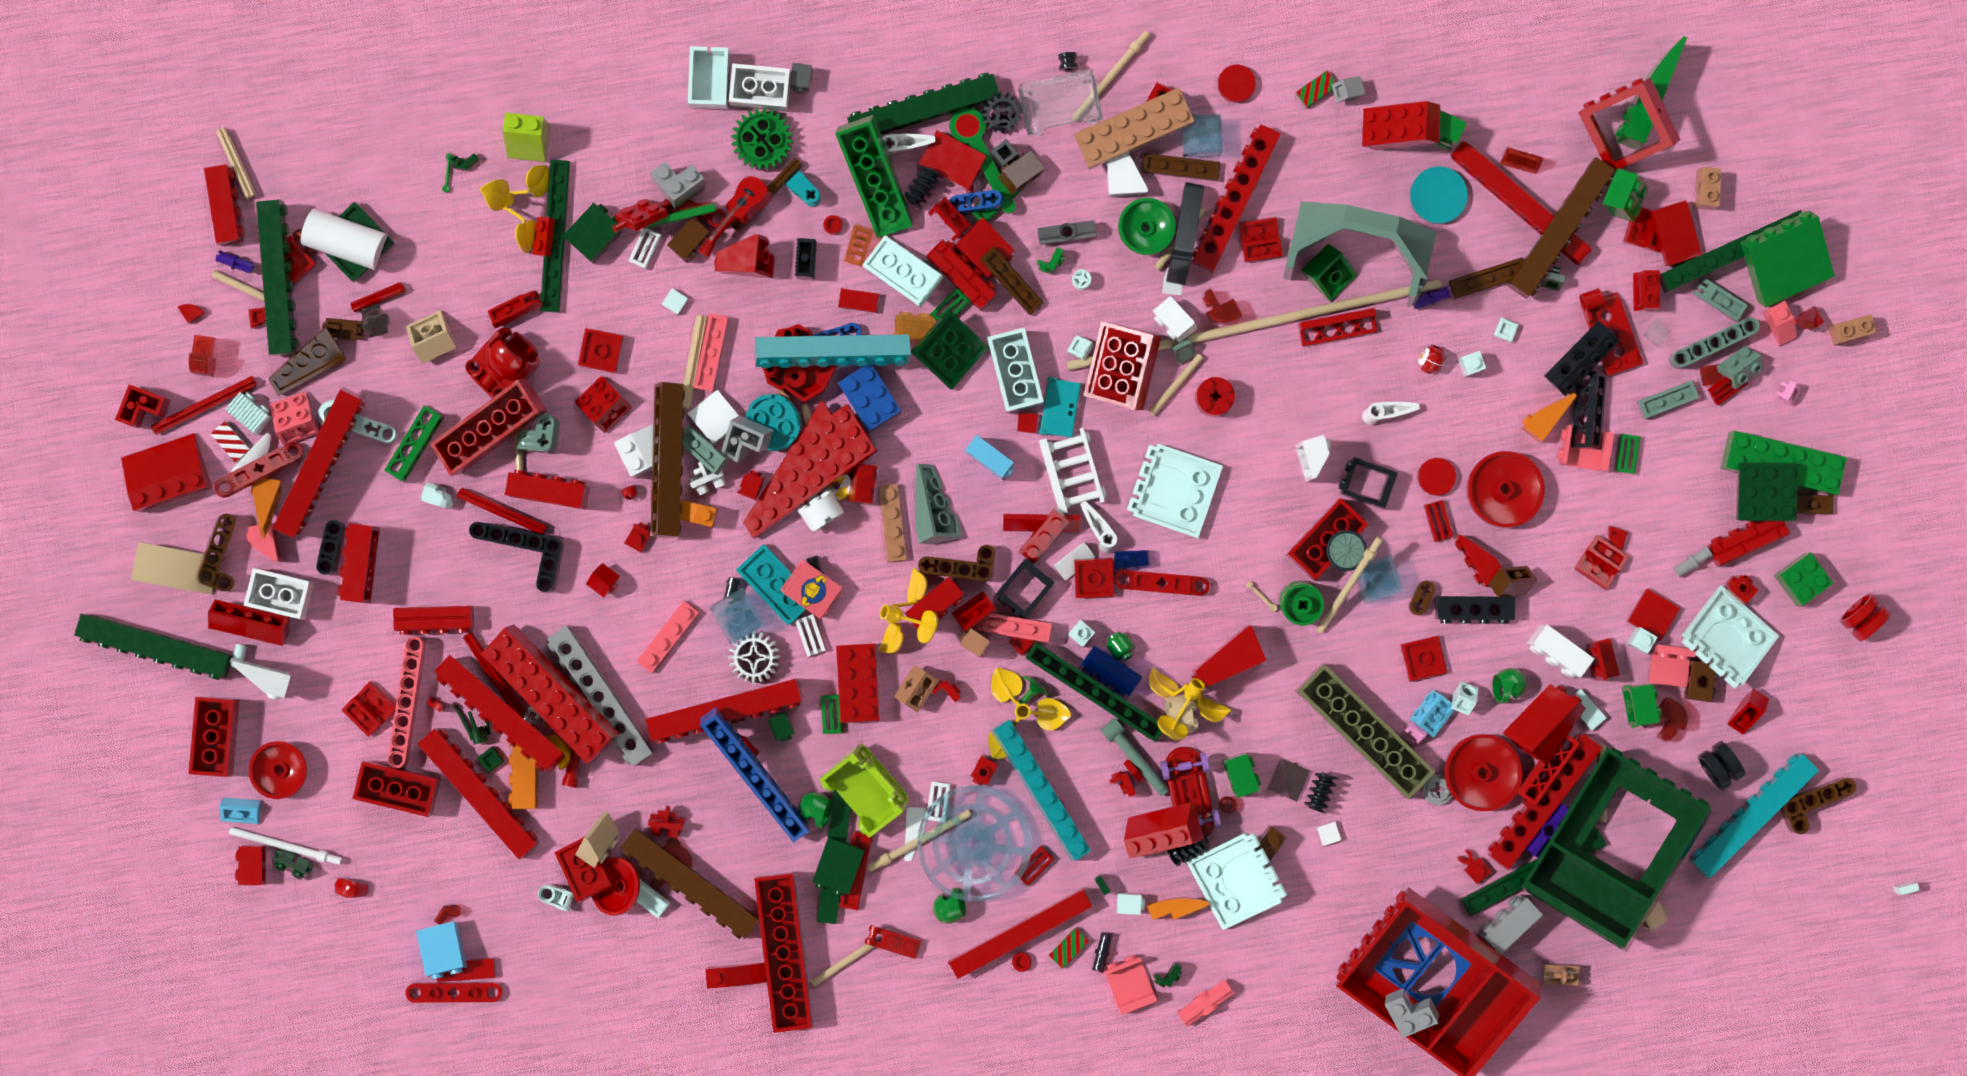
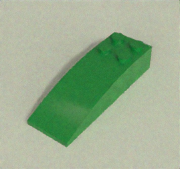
M1685 36L1669 49L1646 77V79L1651 78L1661 100L1664 98L1687 40ZM1635 95L1629 107H1626L1623 112L1622 118H1624V121L1616 130L1615 136H1617L1615 142L1638 150L1646 143L1653 123L1640 96Z
M874 115L839 126L835 135L876 237L879 238L912 227L913 224L898 177Z

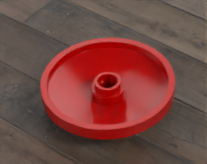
M1500 451L1484 457L1474 466L1468 477L1467 498L1472 510L1482 521L1494 527L1513 528L1526 523L1536 515L1544 499L1545 486L1541 472L1530 459L1516 452Z
M1476 734L1462 739L1451 749L1444 766V779L1452 797L1464 807L1475 811H1493L1508 804L1518 792L1522 781V765L1514 748L1505 740L1493 735Z

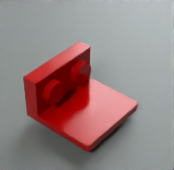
M600 376L575 400L577 406L604 433L632 408L603 376Z
M1611 638L1587 643L1588 648H1585V651L1594 658L1590 667L1592 677L1596 681L1608 680L1607 678L1619 676Z

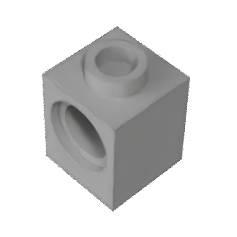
M1361 76L1342 79L1332 84L1337 103L1352 101L1365 95Z

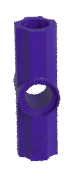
M1562 803L1558 805L1525 848L1530 854L1536 858L1540 857L1569 810L1568 807ZM1547 825L1552 827L1550 835H1546L1544 832Z

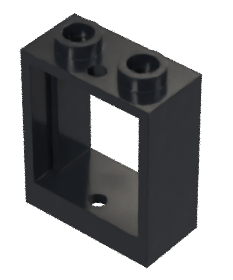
M1356 457L1352 458L1351 461L1348 460L1344 470L1347 472L1346 477L1341 479L1338 489L1341 490L1340 495L1382 510L1385 509L1398 472ZM1356 465L1386 475L1378 501L1347 491Z
M1025 558L997 591V600L1004 606L1010 605L1013 608L1011 612L1018 618L1022 616L1026 618L1055 582ZM1023 568L1046 586L1026 611L1022 610L1003 594Z

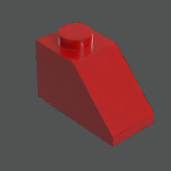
M1753 688L1742 699L1727 725L1744 735L1766 712L1769 698Z

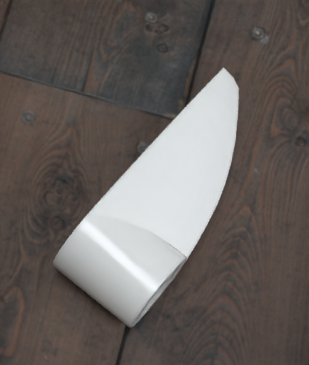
M888 134L883 137V140L886 144L887 141L895 144L890 149L887 147L889 155H892L896 151L913 149L935 142V136Z
M1411 402L1373 403L1363 411L1362 419L1366 424L1373 425L1379 420L1405 415L1420 409L1419 403Z
M266 433L235 465L231 472L268 454L271 435Z
M1086 501L1081 503L1085 517L1099 540L1100 550L1104 553L1113 552L1117 544L1116 534ZM1105 540L1112 541L1111 544L1104 543Z

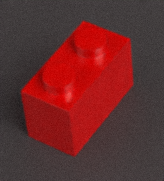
M861 463L852 470L848 502L862 505L872 504L878 466Z
M266 845L238 846L235 855L236 861H238V869L235 872V879L238 881V885L266 884Z

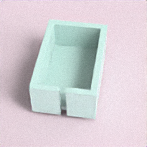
M690 46L688 105L690 108L728 109L729 48L711 47L712 55H709L707 47Z

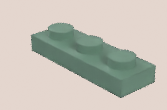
M1691 380L1639 400L1637 403L1643 418L1646 419L1695 400L1699 396Z
M687 425L684 429L682 445L713 474L719 475L729 459L697 430Z

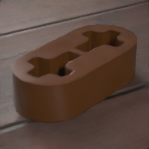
M1422 581L1417 585L1408 606L1409 611L1413 615H1422L1427 610L1435 592V586L1432 582ZM1426 584H1428V589H1430V593L1427 592L1425 593L1424 597H1422L1421 595L1423 593V590L1421 589V586H1426ZM1422 599L1420 606L1423 608L1416 612L1413 604H1417Z

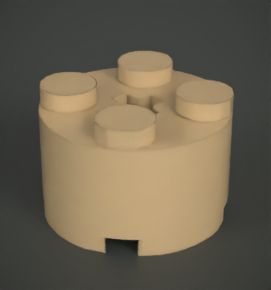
M1184 694L1165 698L1166 715L1174 720L1187 700ZM1195 701L1189 702L1178 721L1187 727L1188 732H1194V729H1198L1197 718L1193 714V710H1196Z

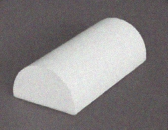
M312 209L302 229L301 244L375 270L388 234L317 209Z

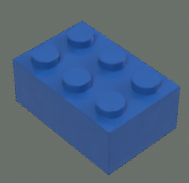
M872 365L863 366L838 382L869 433L902 413Z

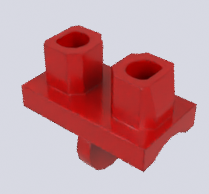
M666 805L665 811L658 810L657 814L651 813L648 820L651 835L659 836L662 834V828L669 829L670 837L679 838L685 824V818L677 817V812H671V806Z

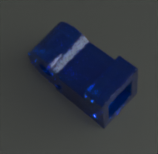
M1149 550L1114 552L1115 570L1149 566Z

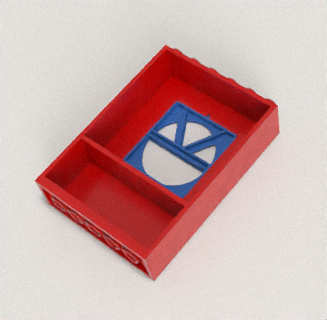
M1407 887L1405 891L1401 890L1395 898V904L1393 906L1389 905L1384 911L1385 916L1382 920L1378 919L1372 926L1373 931L1370 934L1366 933L1360 942L1362 943L1360 947H1355L1352 950L1347 963L1344 961L1337 970L1339 973L1336 976V987L1397 1031L1398 1029L1385 1006L1386 995L1404 988L1412 1004L1431 998L1439 1013L1438 1024L1406 1036V1038L1458 1076H1476L1541 999V983L1414 890ZM1418 937H1427L1438 942L1427 956H1425ZM1409 939L1420 963L1392 959L1394 950L1401 942ZM1446 947L1452 954L1456 964V975L1451 985L1444 991L1436 994H1420L1410 990L1442 949ZM1393 967L1415 971L1402 984L1397 979Z

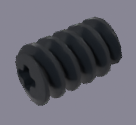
M926 166L921 167L923 173H917L919 179L912 180L915 186H908L911 192L906 191L904 193L907 201L921 210L923 208L920 202L927 203L924 196L931 197L928 190L935 191L932 184H939L937 177L943 178L935 170Z
M1321 771V773L1314 774L1319 779L1312 780L1316 787L1309 788L1313 794H1307L1311 802H1304V804L1310 809L1326 814L1322 810L1329 808L1325 801L1332 800L1327 795L1334 794L1330 787L1337 786L1332 780H1338L1339 778Z
M1203 831V840L1167 850L1170 859L1176 866H1180L1181 862H1188V858L1192 860L1195 858V855L1200 856L1202 852H1208L1210 844Z

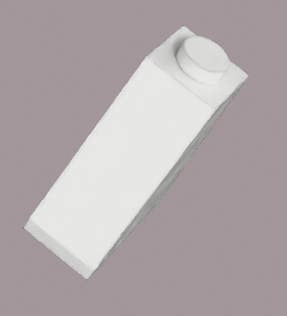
M1129 152L1106 162L1109 197L1147 195V186Z

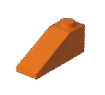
M1575 393L1570 394L1532 413V415L1528 414L1522 421L1524 425L1521 429L1539 443L1544 441L1577 395Z
M265 478L251 486V494H253L261 538H266L283 492L281 481Z
M680 500L682 505L680 520L714 528L718 514L717 508Z

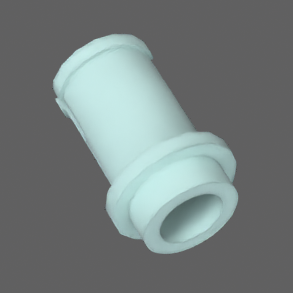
M235 644L233 658L244 661L248 647Z

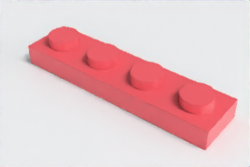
M709 313L694 383L695 389L709 392L714 390L729 319L727 316Z
M683 601L637 662L653 673L700 612Z
M991 613L974 625L973 630L1049 643L1052 624Z

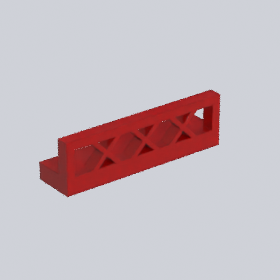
M1375 308L1299 322L1298 329L1302 347L1378 332L1375 321ZM1370 318L1372 329L1364 330L1359 326L1363 319ZM1347 322L1354 326L1352 332L1348 334L1340 330L1342 325ZM1330 326L1336 330L1332 337H1326L1321 333L1325 327ZM1312 330L1317 333V336L1314 340L1306 342L1304 331Z
M1567 735L1546 765L1540 761L1536 764L1519 788L1518 796L1537 806L1581 743ZM1567 740L1574 744L1570 751L1562 752V747ZM1561 756L1562 763L1560 766L1551 768L1554 758ZM1549 771L1550 780L1540 783L1539 779L1544 772ZM1534 787H1538L1539 795L1533 800L1528 795Z

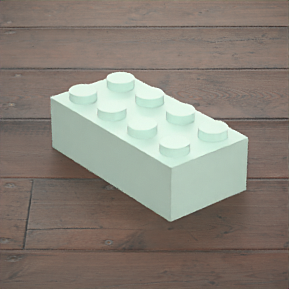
M1025 328L987 337L1006 413L1043 404L1044 401Z

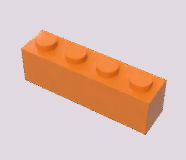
M509 744L512 747V754L509 755V766H512V774H509V785H512V793H509V804H512V809L538 808V768L534 765L536 762L532 758L526 759L520 753L522 749L518 746L514 748Z

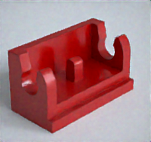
M946 197L935 204L928 213L930 216L937 213L944 223L955 233L951 238L953 241L961 238L971 227V224Z

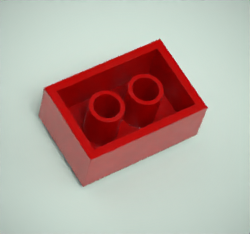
M948 577L904 614L909 618L921 621L925 611H932L939 619H942L949 613L947 609L951 605L956 607L963 601L961 597L964 594L953 580ZM913 623V625L918 629L920 624Z

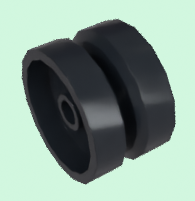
M1723 741L1714 744L1712 752L1705 750L1698 755L1701 767L1715 786L1722 791L1731 786V779L1738 781L1746 775L1737 756Z

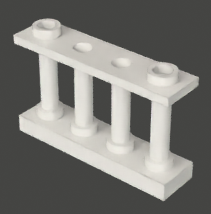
M1084 428L1079 429V436L1055 443L1047 442V439L1039 440L1057 507L1063 514L1068 513L1067 509L1071 505L1099 498L1100 503H1104V498L1107 497L1104 486L1100 487L1088 445L1091 442L1088 431L1084 432ZM1083 443L1086 454L1058 462L1057 460L1053 461L1051 453H1054L1055 450ZM1088 461L1091 472L1062 480V478L1058 479L1056 472L1059 469ZM1094 480L1096 491L1071 498L1063 497L1062 490H1065V487Z

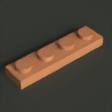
M898 484L879 486L887 562L907 560Z

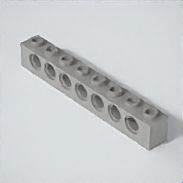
M566 625L548 637V647L553 653L556 652L560 657L558 662L563 669H568L570 680L574 685H579L582 695L589 700L615 729L617 724H624L625 732L619 734L613 743L617 749L621 748L624 752L622 756L626 763L635 766L652 755L654 751L571 628ZM567 643L572 648L568 655L564 654L562 650L563 646ZM577 659L582 662L580 670H575L573 667V663ZM587 675L593 678L591 686L584 684V678ZM598 691L604 695L602 702H597L594 698L595 693ZM608 707L613 708L615 711L612 718H608L605 715ZM629 739H633L636 742L634 750H630L627 747Z

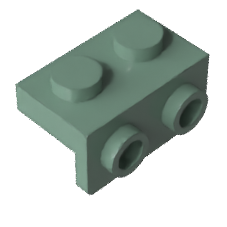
M1744 346L1717 366V371L1731 379L1732 387L1737 389L1763 370L1762 355Z

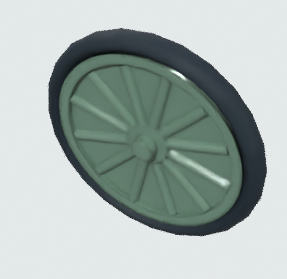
M1343 530L1337 532L1329 539L1326 553L1328 560L1335 568L1342 571H1352L1357 568L1363 559V553L1367 546L1364 539L1358 533Z

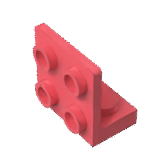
M306 392L270 404L275 433L284 446L290 442H296L319 433L320 429L312 417Z
M1653 645L1648 682L1687 687L1690 658L1696 656L1694 654L1696 649L1691 651L1688 648Z

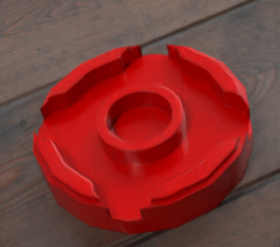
M1239 64L1226 67L1218 79V91L1229 102H1244L1250 98L1256 86L1255 76L1252 71L1246 66Z
M1435 457L1428 459L1420 466L1417 480L1424 492L1429 495L1439 496L1446 494L1452 489L1456 481V473L1449 461Z

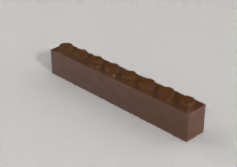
M1597 157L1590 162L1507 286L1525 299L1530 295L1534 296L1540 288L1537 286L1541 279L1544 281L1550 273L1548 270L1550 265L1557 263L1561 257L1559 252L1562 248L1566 249L1571 242L1569 238L1573 232L1577 233L1582 226V223H1580L1582 218H1587L1593 209L1591 207L1594 200L1598 202L1604 193L1601 190L1605 185L1608 186L1614 177L1612 174L1615 169Z
M660 382L655 384L650 537H679L682 528L680 523V514L682 512L680 496L683 490L681 485V476L683 474L681 457L684 452L682 446V438L684 436L682 419L685 415L683 408L685 390L683 389V384Z
M635 828L621 846L624 849L622 852L630 859L636 858L639 861V866L645 870L651 869L655 872L654 877L661 882L666 880L670 883L669 887L676 893L681 891L686 895L685 899L693 905L695 903L700 905V910L707 916L712 914L717 918L716 922L724 928L727 925L732 929L731 933L737 938L741 939L743 937L746 939L759 922L757 916L639 829Z

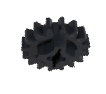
M1000 91L998 96L992 93L993 98L987 97L988 103L982 104L985 109L981 111L982 116H984L982 118L984 123H987L986 125L989 129L993 127L994 132L1000 129L1004 133L1006 128L1012 131L1011 126L1017 127L1016 121L1022 120L1019 115L1023 113L1022 108H1020L1022 106L1020 101H1017L1018 99L1015 95L1011 97L1010 92L1004 95Z

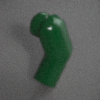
M473 153L467 159L453 156L450 163L457 170L467 171L480 159Z

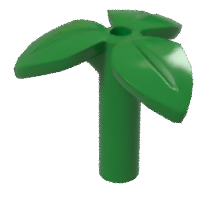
M1022 676V678L1030 682L1029 690L1020 699L1019 704H1027L1034 695L1043 692L1049 698L1043 684H1039L1033 677Z

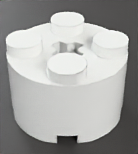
M830 489L820 495L821 499L817 496L811 500L809 507L805 505L798 510L813 533L844 513Z

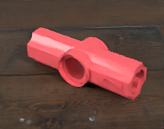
M1222 980L1210 990H1205L1197 995L1193 1002L1177 1013L1184 1024L1189 1026L1203 1015L1206 1016L1214 1011L1221 1002L1232 996L1234 992L1227 982Z

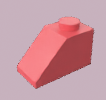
M1786 301L1762 312L1779 346L1797 338L1795 325L1791 323L1794 317Z
M274 523L270 524L266 538H261L259 525L248 527L247 540L251 543V546L273 561H282L277 530L272 528Z

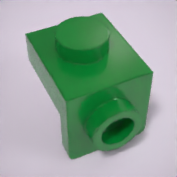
M1057 247L1049 264L1038 259L1036 265L1039 266L1038 269L1047 274L1049 272L1054 273L1056 267H1061L1065 256L1062 255L1064 250Z

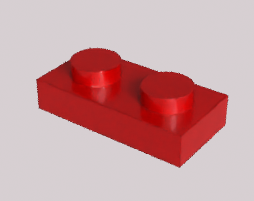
M537 217L532 255L550 257L555 225L554 218Z

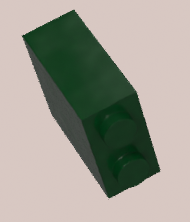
M594 202L563 235L592 264L598 260L624 231L622 229L615 233L612 225L619 223L616 221L615 216L613 218L607 215L608 210L601 203L597 206Z
M828 837L812 882L816 883V887L824 890L827 887L834 889L833 893L837 895H849L865 849Z

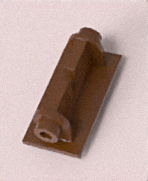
M326 318V321L322 324V329L327 326L334 338L362 340L364 321Z

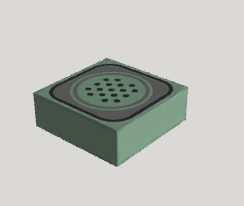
M1190 339L1172 347L1179 364L1196 356Z

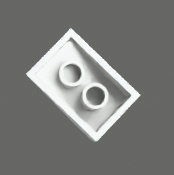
M653 424L614 442L632 478L652 469Z
M231 658V664L266 693L268 698L279 700L280 697H285L291 676L289 672Z

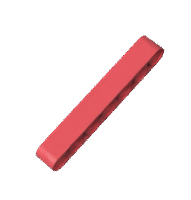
M418 636L410 637L405 644L388 754V763L393 768L406 766L410 756L426 652V641ZM414 640H418L420 642V648L418 650H414L412 648V642ZM411 659H415L417 661V667L415 669H411L409 667V661ZM408 678L414 680V686L411 689L406 685ZM405 697L411 699V705L408 708L403 704ZM402 716L408 718V725L405 727L400 723ZM399 735L405 737V744L403 746L397 742ZM397 754L401 755L403 759L400 765L394 761Z

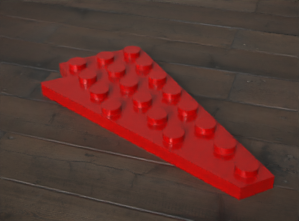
M824 401L819 403L743 521L752 538L756 539L878 452L848 404L832 414Z

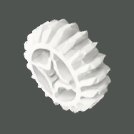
M755 631L752 633V638H750L749 633H745V640L742 636H739L738 639L741 643L733 642V645L737 647L736 650L733 648L729 649L730 652H734V656H728V659H734V662L730 663L729 666L733 667L736 665L737 667L732 672L735 674L740 671L741 673L738 675V678L741 679L745 675V682H748L750 677H752V683H756V677H759L760 682H764L763 675L770 679L771 677L768 672L776 673L772 666L779 667V663L774 662V659H780V656L774 655L775 652L779 651V648L772 649L776 642L773 641L769 644L768 641L771 637L767 636L764 640V633H760L759 638H757ZM751 642L750 652L745 655H739L742 647ZM757 642L764 644L770 655L761 654L758 651ZM754 648L757 653L756 655L764 657L757 659L755 665L750 658H745V656L753 655ZM739 660H745L750 663L751 673L742 668ZM763 660H770L766 669L757 673L758 664Z

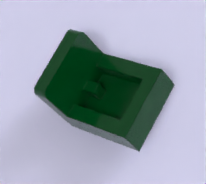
M1174 962L1164 978L1154 972L1152 975L1155 978L1154 982L1163 988L1165 985L1171 987L1174 981L1177 982L1183 973L1180 971L1182 967Z

